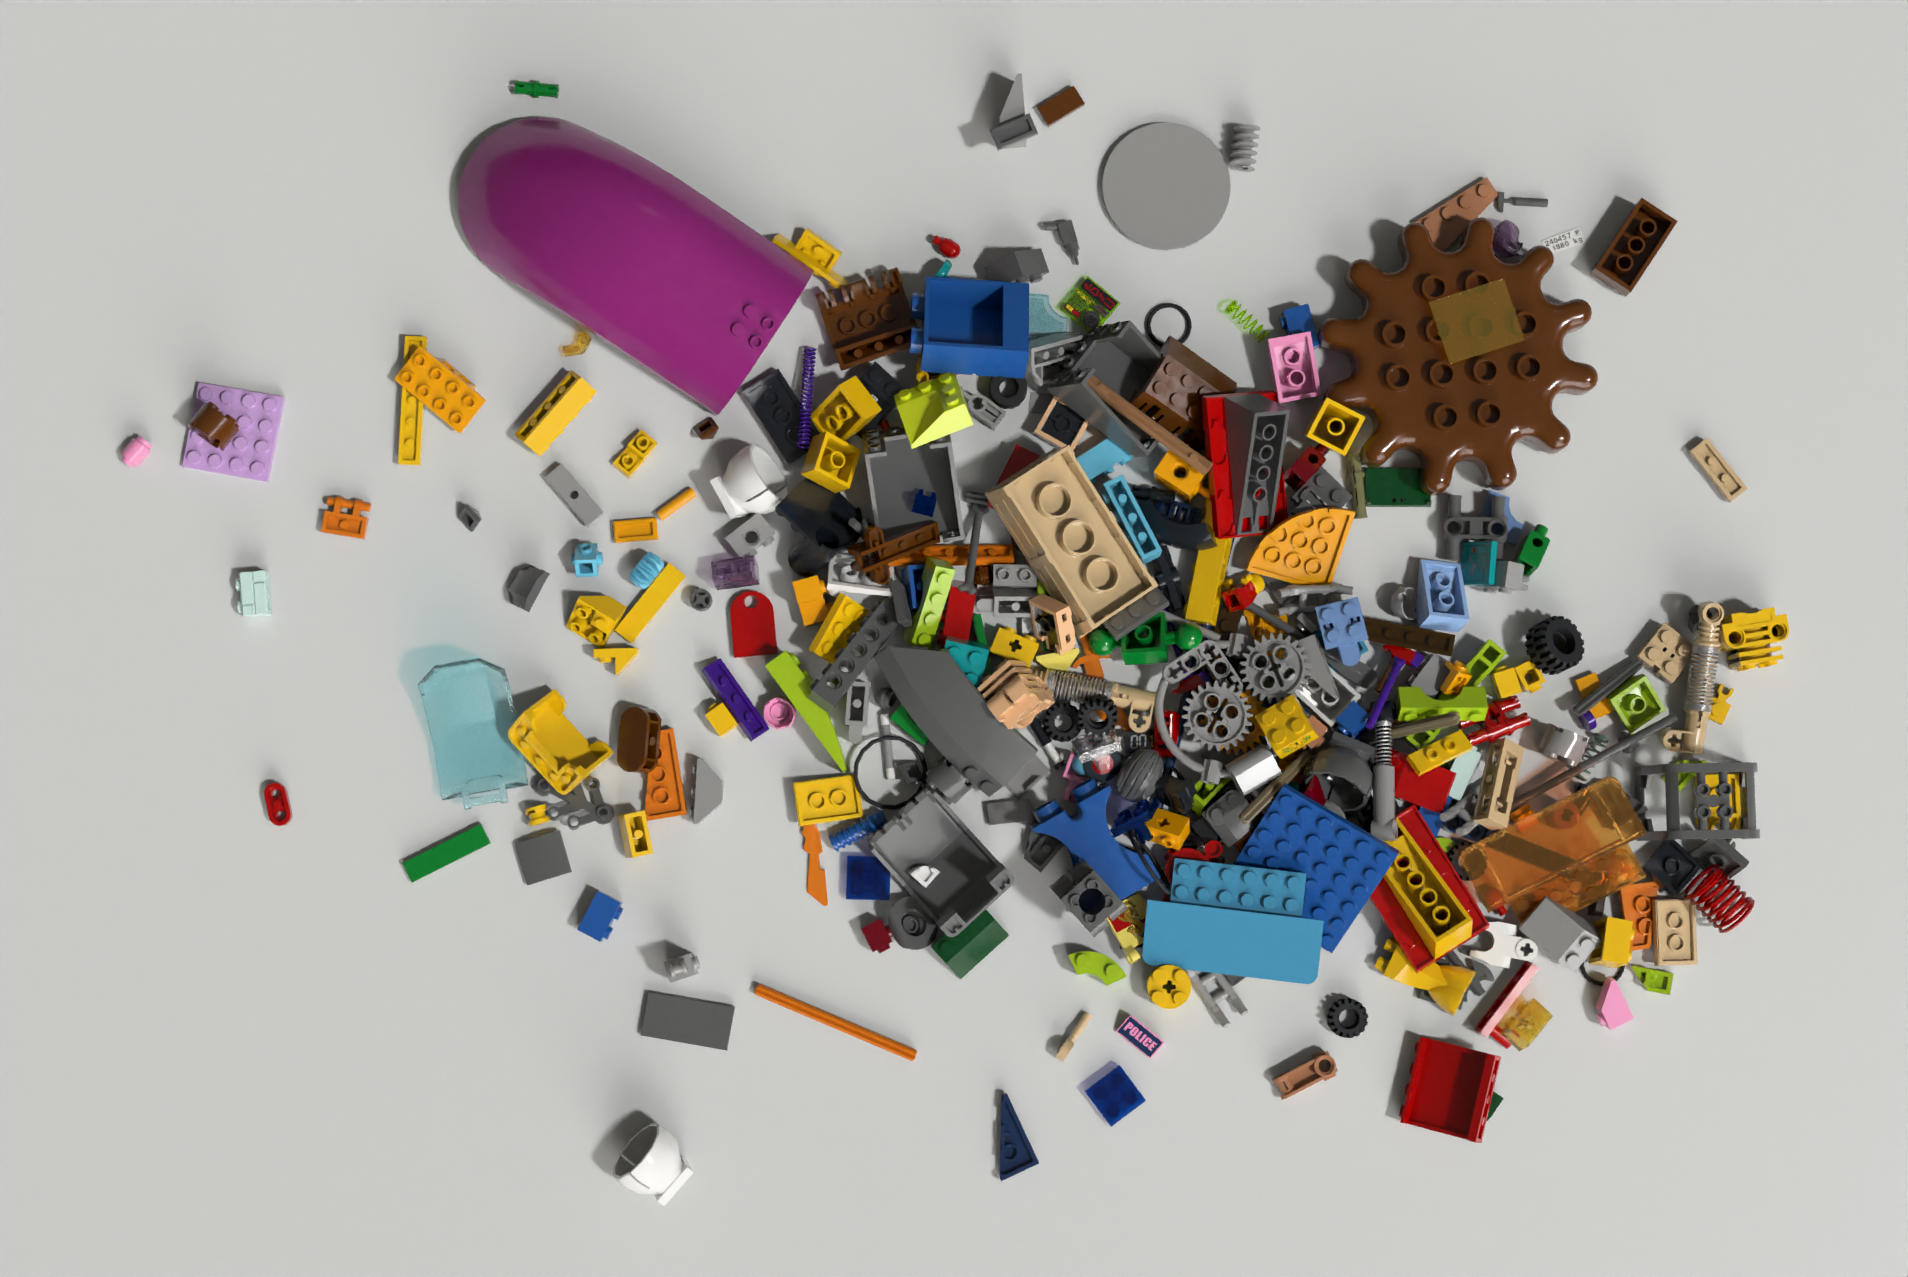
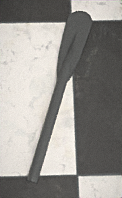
M1254 602L1247 607L1248 610L1297 640L1309 637ZM1321 645L1327 663L1362 688L1374 686L1377 681V673L1373 668L1361 661L1354 666H1346L1340 661L1338 650H1326L1325 646Z

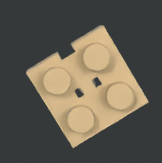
M1664 622L1659 625L1635 658L1647 668H1652L1656 665L1660 670H1657L1655 674L1666 683L1672 684L1690 662L1693 645Z

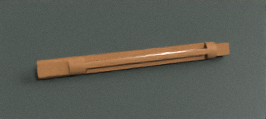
M1094 375L1087 381V385L1103 402L1107 403L1183 459L1203 476L1209 472L1213 463L1167 431Z

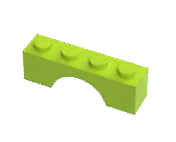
M927 558L921 577L923 582L922 600L918 611L912 616L913 626L905 628L903 634L904 640L910 646L928 647V650H931L956 571L948 561Z
M1398 687L1395 697L1398 721L1411 722L1454 711L1458 712L1460 721H1485L1488 710L1485 687H1463L1457 697L1446 701L1436 700L1427 696L1420 687Z

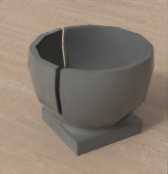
M1334 731L1324 749L1311 757L1304 768L1302 789L1313 775H1316L1320 781L1325 799L1333 784L1328 801L1335 803L1342 811L1359 810L1367 804L1371 795L1373 774L1368 761L1373 755L1375 747Z

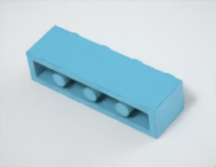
M1108 437L1076 459L1094 485L1097 477L1100 475L1103 477L1108 476L1115 471L1113 469L1114 466L1119 463L1123 466L1131 461L1132 457L1131 454Z

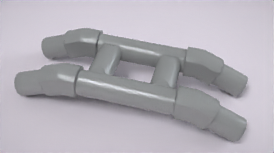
M1338 583L1286 586L1277 590L1278 598L1299 595L1298 604H1287L1275 609V615L1280 617L1302 612H1316L1315 607L1334 603L1328 602L1329 593L1352 595L1353 587ZM1320 593L1319 604H1307L1308 594Z
M1481 783L1458 803L1440 814V819L1444 822L1454 818L1456 815H1459L1466 822L1456 829V834L1459 837L1467 835L1479 825L1473 821V817L1464 808L1469 804L1476 808ZM1483 805L1482 812H1485L1487 807Z
M1183 969L1223 1028L1228 1027L1230 1022L1217 1004L1226 997L1230 999L1241 1016L1248 1013V1009L1223 974L1208 972L1199 978L1195 971ZM1216 979L1222 990L1211 996L1205 985Z

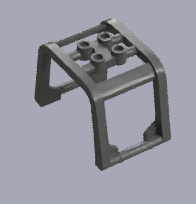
M1681 763L1635 767L1636 800L1644 805V789L1650 788L1652 775L1665 774L1667 831H1654L1651 819H1645V812L1636 817L1637 841L1760 838V829H1756L1754 773L1758 772L1757 763ZM1696 772L1697 784L1694 786L1693 792L1696 795L1694 815L1698 818V830H1680L1678 773ZM1705 772H1718L1719 784L1715 788L1717 795L1707 796L1710 793V787L1706 784ZM1727 772H1739L1740 787H1744L1745 817H1741V829L1729 830V818L1733 815V809L1729 801L1732 786L1728 783ZM1719 805L1716 809V814L1720 818V830H1707V818L1711 815L1709 807H1717Z

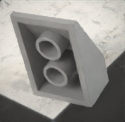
M1022 73L1017 74L999 117V124L995 125V127L1025 115ZM1027 139L1004 149L1026 147Z
M1547 896L1543 897L1518 927L1521 932L1557 962L1574 972L1602 941L1597 926Z

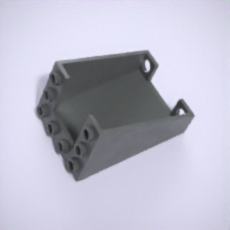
M1130 320L1098 327L1094 326L1088 331V337L1077 345L1073 356L1063 363L1062 370L1051 378V384L1047 390L1133 457L1148 456L1158 444V441L1151 438L1149 434L1103 402L1087 385V381L1094 375L1129 402L1135 390L1142 391L1163 356ZM1153 405L1144 414H1146L1149 417L1151 411L1154 410L1156 406Z
M899 426L889 427L884 431L872 429L862 434L875 526L882 529L884 539L933 520L937 521L939 536L942 535L944 543L965 540L950 434L913 449L905 428H900Z

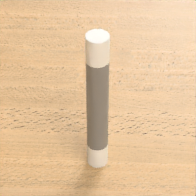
M881 714L882 736H891L889 714ZM884 740L887 780L895 779L892 741Z

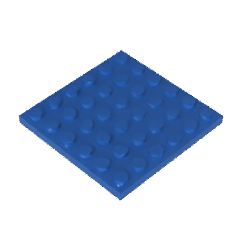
M1284 783L1233 864L1307 873L1302 918L1324 920L1321 947L1333 953L1398 856L1399 850Z

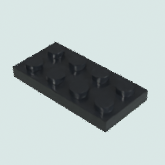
M779 369L742 391L788 464L808 453L809 448L804 449L797 446L798 423L800 422L799 411L801 410L800 401ZM808 420L811 423L807 424L811 427L806 428L810 429V432L800 431V433L810 434V436L800 435V437H809V444L800 443V446L810 447L812 437L820 434L812 420Z

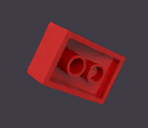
M1391 749L1392 753L1390 755L1392 757L1390 759L1392 761L1390 763H1392L1391 766L1395 767V799L1441 814L1457 773L1438 766L1418 776L1406 759L1408 754Z

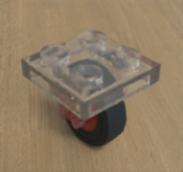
M1110 730V734L1107 736L1105 732L1103 737H1099V733H1096L1095 737H1092L1091 734H1083L1071 741L1073 749L1080 763H1083L1084 771L1088 777L1094 778L1098 782H1105L1113 779L1119 773L1122 763L1118 751L1122 747L1114 730Z

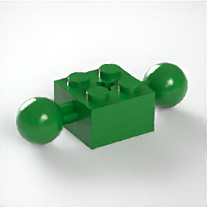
M1159 612L1118 641H1115L1107 629H1097L1090 635L1088 643L1091 651L1098 656H1107L1115 648H1121L1125 665L1168 663L1169 645L1177 644L1182 650L1190 651L1202 642L1203 635L1200 628L1192 623H1185L1179 626L1176 631L1169 632L1165 612Z

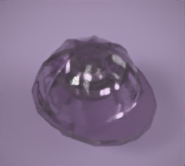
M1504 220L1494 227L1493 252L1496 256L1502 258L1522 257L1521 247L1523 243H1519L1518 240L1519 229L1509 220Z

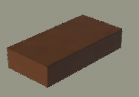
M1072 86L1037 107V110L1046 125L1050 127L1085 106V103L1076 88Z

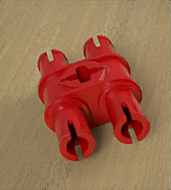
M1514 695L1502 701L1492 700V703L1488 704L1485 721H1460L1457 726H1459L1460 730H1463L1475 724L1480 725L1482 729L1465 735L1470 743L1475 746L1485 741L1492 743L1495 739L1506 735L1511 736L1515 730L1530 726L1531 722L1529 716L1526 717L1528 715L1526 712L1512 718H1508L1504 714L1521 708L1518 697Z

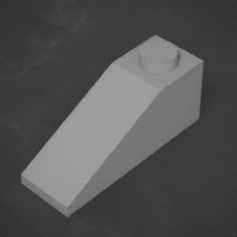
M1311 635L1298 640L1297 649L1304 646L1305 650L1302 655H1309L1305 662L1312 665L1306 668V671L1311 672L1310 677L1335 699L1340 698L1319 638L1316 635Z

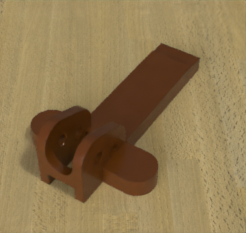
M932 520L887 539H884L883 531L880 527L868 526L864 531L865 542L852 544L847 547L848 553L852 554L855 558V561L850 563V567L852 570L862 573L870 571L871 579L874 583L886 584L890 579L888 563L940 542L937 521ZM878 551V557L861 558L869 553Z

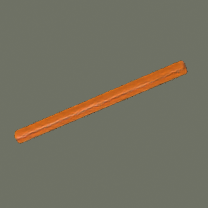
M762 984L756 986L754 994L910 1061H914L917 1055V1050Z

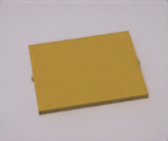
M1504 278L1429 302L1449 365L1525 340Z

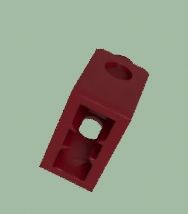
M1321 443L1315 448L1310 446L1284 474V481L1297 492L1325 463L1326 458L1324 456L1329 452V449Z

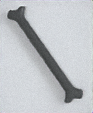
M975 503L971 505L974 519L965 582L958 586L959 591H967L970 595L977 592L973 581L982 517L985 513L989 512L987 506L981 507Z

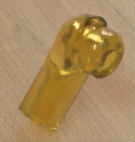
M580 332L578 334L579 338L574 345L563 346L565 357L581 355L586 352L591 344V337L587 332Z

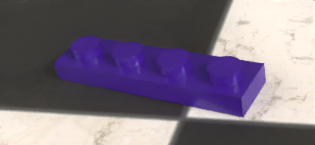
M721 658L702 669L701 672L750 742L770 729Z

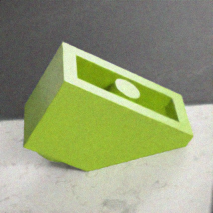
M1220 778L1218 785L1206 784L1199 780L1195 784L1197 794L1192 797L1194 803L1191 810L1201 817V813L1218 799L1232 778Z

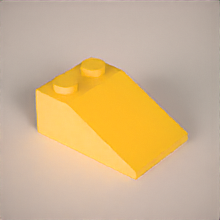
M854 376L841 383L809 417L812 418L811 420L820 433L827 431L847 442L882 409L860 380Z

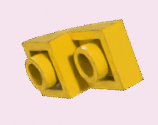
M641 429L627 444V448L613 462V466L629 479L658 443Z

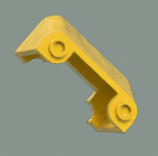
M554 689L521 714L509 728L508 737L512 744L558 793L566 795L603 764L614 752L601 740H597L592 744L587 741L562 714L566 709V702L564 697Z

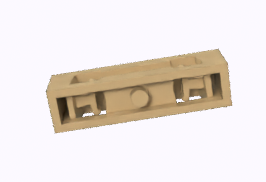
M1507 738L1496 739L1494 742L1489 743L1473 821L1490 830L1507 828L1520 763L1522 761L1524 748ZM1494 755L1498 757V760L1494 762L1496 766H1492ZM1489 799V803L1486 802L1485 804L1487 811L1482 812L1484 800Z

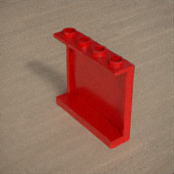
M1420 1036V1040L1415 1044V1061L1411 1063L1409 1070L1411 1075L1410 1082L1407 1083L1404 1091L1406 1096L1405 1104L1401 1106L1399 1112L1400 1123L1414 1125L1475 1143H1482L1501 1057Z

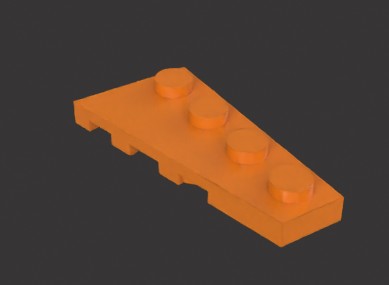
M673 728L660 731L658 764L648 773L645 800L647 821L687 815Z

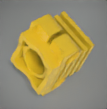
M1774 607L1752 613L1730 614L1721 620L1720 630H1717L1719 636L1716 637L1719 638L1720 651L1737 650L1738 652L1727 656L1728 660L1739 659V662L1729 664L1730 669L1737 668V672L1756 668V664H1758V668L1777 665V660L1784 659L1783 654L1772 656V653L1782 650V647H1770V644L1783 641L1788 637L1789 625L1787 614L1775 615Z

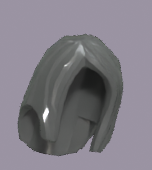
M1141 748L1133 752L1123 763L1119 770L1116 788L1124 799L1133 803H1141L1153 794L1156 789L1155 783L1163 775L1164 762L1159 752L1154 749Z

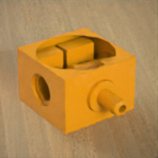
M1168 450L1153 472L1154 480L1171 492H1176L1177 496L1189 504L1198 493L1210 500L1209 489L1203 486L1207 480V473L1203 476L1183 459ZM1178 473L1185 474L1183 478H1177L1175 475Z

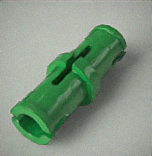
M515 81V94L533 95L534 98H539V96L558 98L559 96L557 94L559 92V84L540 83V81Z

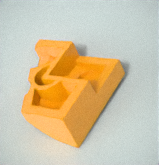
M1244 610V616L1247 618L1249 630L1254 640L1261 643L1262 635L1269 640L1271 633H1273L1275 639L1282 633L1283 640H1285L1286 632L1252 611ZM1283 615L1278 618L1287 623L1288 615ZM1284 649L1279 650L1276 657L1283 658ZM1268 651V656L1273 657L1272 652Z

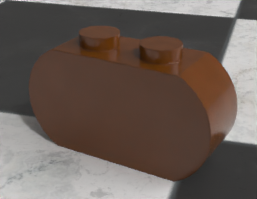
M630 707L621 715L617 762L624 771L646 774L657 766L661 718L655 710Z

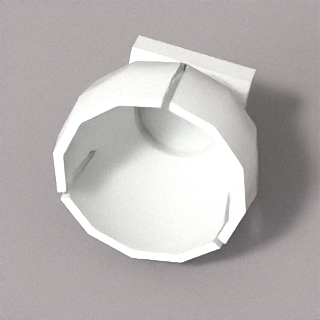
M751 444L741 449L730 460L725 475L710 480L730 519L746 517L751 513L767 514L775 511V507L789 494V487L781 469L773 457L757 444Z
M651 1123L642 1128L627 1143L613 1167V1178L621 1186L638 1194H654L657 1201L663 1206L667 1204L694 1173L686 1159L680 1155L676 1138L668 1129L656 1123ZM622 1156H624L629 1162L634 1164L635 1167L628 1163Z

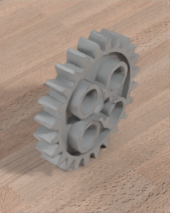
M1271 633L1269 640L1262 635L1261 643L1254 640L1256 645L1254 648L1247 646L1250 654L1243 653L1247 661L1240 662V664L1246 667V669L1241 670L1240 674L1247 676L1242 679L1243 683H1250L1246 689L1248 691L1255 689L1252 694L1253 697L1261 694L1260 701L1263 702L1268 697L1269 704H1272L1274 699L1280 702L1282 698H1287L1291 694L1297 698V689L1304 692L1301 684H1309L1305 676H1310L1311 672L1306 671V668L1312 665L1305 662L1309 655H1302L1305 650L1304 646L1297 649L1298 640L1291 643V636L1283 640L1282 633L1275 639V636ZM1281 649H1285L1288 652L1284 660H1278L1276 657L1277 652ZM1268 651L1272 652L1275 663L1281 666L1278 671L1284 683L1283 687L1280 686L1277 675L1270 671L1273 669V665L1269 659ZM1261 657L1266 658V666L1258 668L1256 661ZM1290 669L1294 670V679L1286 680L1284 678L1285 672ZM1269 677L1274 678V686L1265 688V679Z
M1215 680L1214 686L1207 681L1206 688L1200 684L1198 686L1199 693L1192 690L1191 694L1194 698H1186L1190 705L1183 706V709L1188 711V713L1182 715V718L1188 719V722L1183 726L1191 728L1187 735L1194 733L1193 742L1200 739V747L1207 743L1208 750H1211L1213 745H1216L1217 751L1221 750L1222 745H1224L1226 750H1229V743L1236 747L1238 745L1236 739L1243 741L1245 738L1241 733L1248 734L1250 731L1246 726L1253 724L1248 718L1252 717L1254 713L1247 711L1252 707V704H1245L1249 697L1245 696L1242 698L1240 696L1243 689L1237 692L1234 691L1236 684H1233L1230 688L1227 687L1228 683L1226 680L1222 686H1220L1218 680ZM1210 695L1218 698L1219 703L1217 706H1211L1208 703ZM1227 698L1228 702L1220 714L1223 719H1218L1212 732L1209 733L1208 728L1215 718L1213 713L1220 709L1223 700ZM1235 706L1238 710V715L1235 717L1230 716L1227 713V708ZM1198 715H1206L1209 721L1208 724L1201 725L1198 722ZM1217 726H1226L1228 729L1227 735L1222 736L1218 734Z

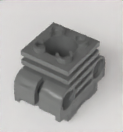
M1081 857L1068 870L1074 877L1071 881L1063 874L1049 887L1095 938L1109 925L1105 920L1107 917L1114 921L1127 907L1084 858ZM1090 888L1098 889L1100 891L1098 904L1091 909L1081 908L1079 906V897L1082 892Z

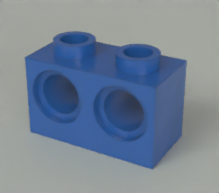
M1353 700L1336 718L1338 733L1357 740L1368 729L1365 727V724L1370 714Z

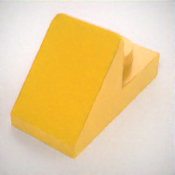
M638 648L593 649V658L599 659V663H612V659H615V674L617 676L639 655Z

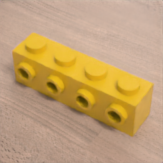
M571 370L514 435L538 456H541L543 452L548 450L550 444L563 433L565 427L577 417L580 410L591 401L597 391Z

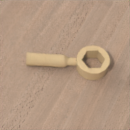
M1084 1012L1072 1030L1069 1040L1066 1039L1055 1057L1062 1062L1073 1048L1074 1040L1080 1036L1092 1016L1089 1013Z

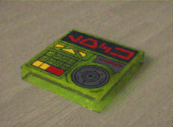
M1087 276L1060 307V310L1088 332L1094 326H1102L1117 309L1120 302Z

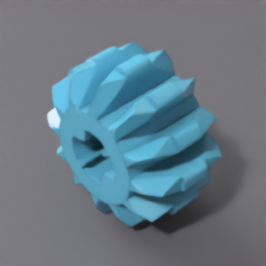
M649 552L644 555L632 570L629 579L637 587L646 589L662 571L664 562L656 554L654 555Z

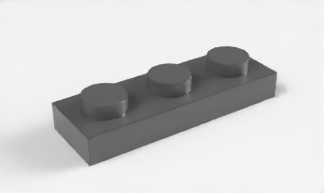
M1156 587L1103 622V625L1115 641H1118L1170 605L1169 601Z

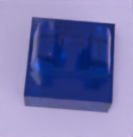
M920 489L918 494L916 493L912 512L933 517L937 501L936 493L932 492L931 497L923 495L924 490Z

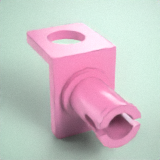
M1073 751L1070 753L1063 772V777L1069 780L1062 797L1066 801H1068L1070 793H1072L1071 790L1075 786L1088 780L1068 772L1074 756ZM1072 793L1070 802L1074 803L1073 800L1075 799V797Z

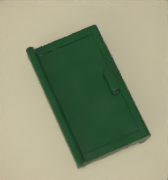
M1421 468L1364 469L1366 507H1431V496L1425 494L1419 485Z

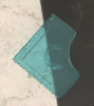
M1029 293V337L1041 338L1056 333H1067L1068 317L1060 316L1053 310L1049 303V295Z

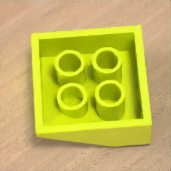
M944 373L938 378L924 381L918 386L904 389L894 395L912 449L973 425L963 391L955 374Z

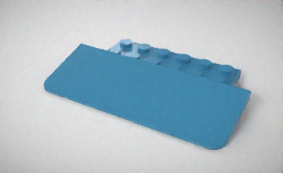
M1175 858L1170 902L1147 900L1142 951L1143 960L1152 966L1174 965L1185 970L1300 984L1313 983L1318 977L1324 920L1302 918L1307 873Z

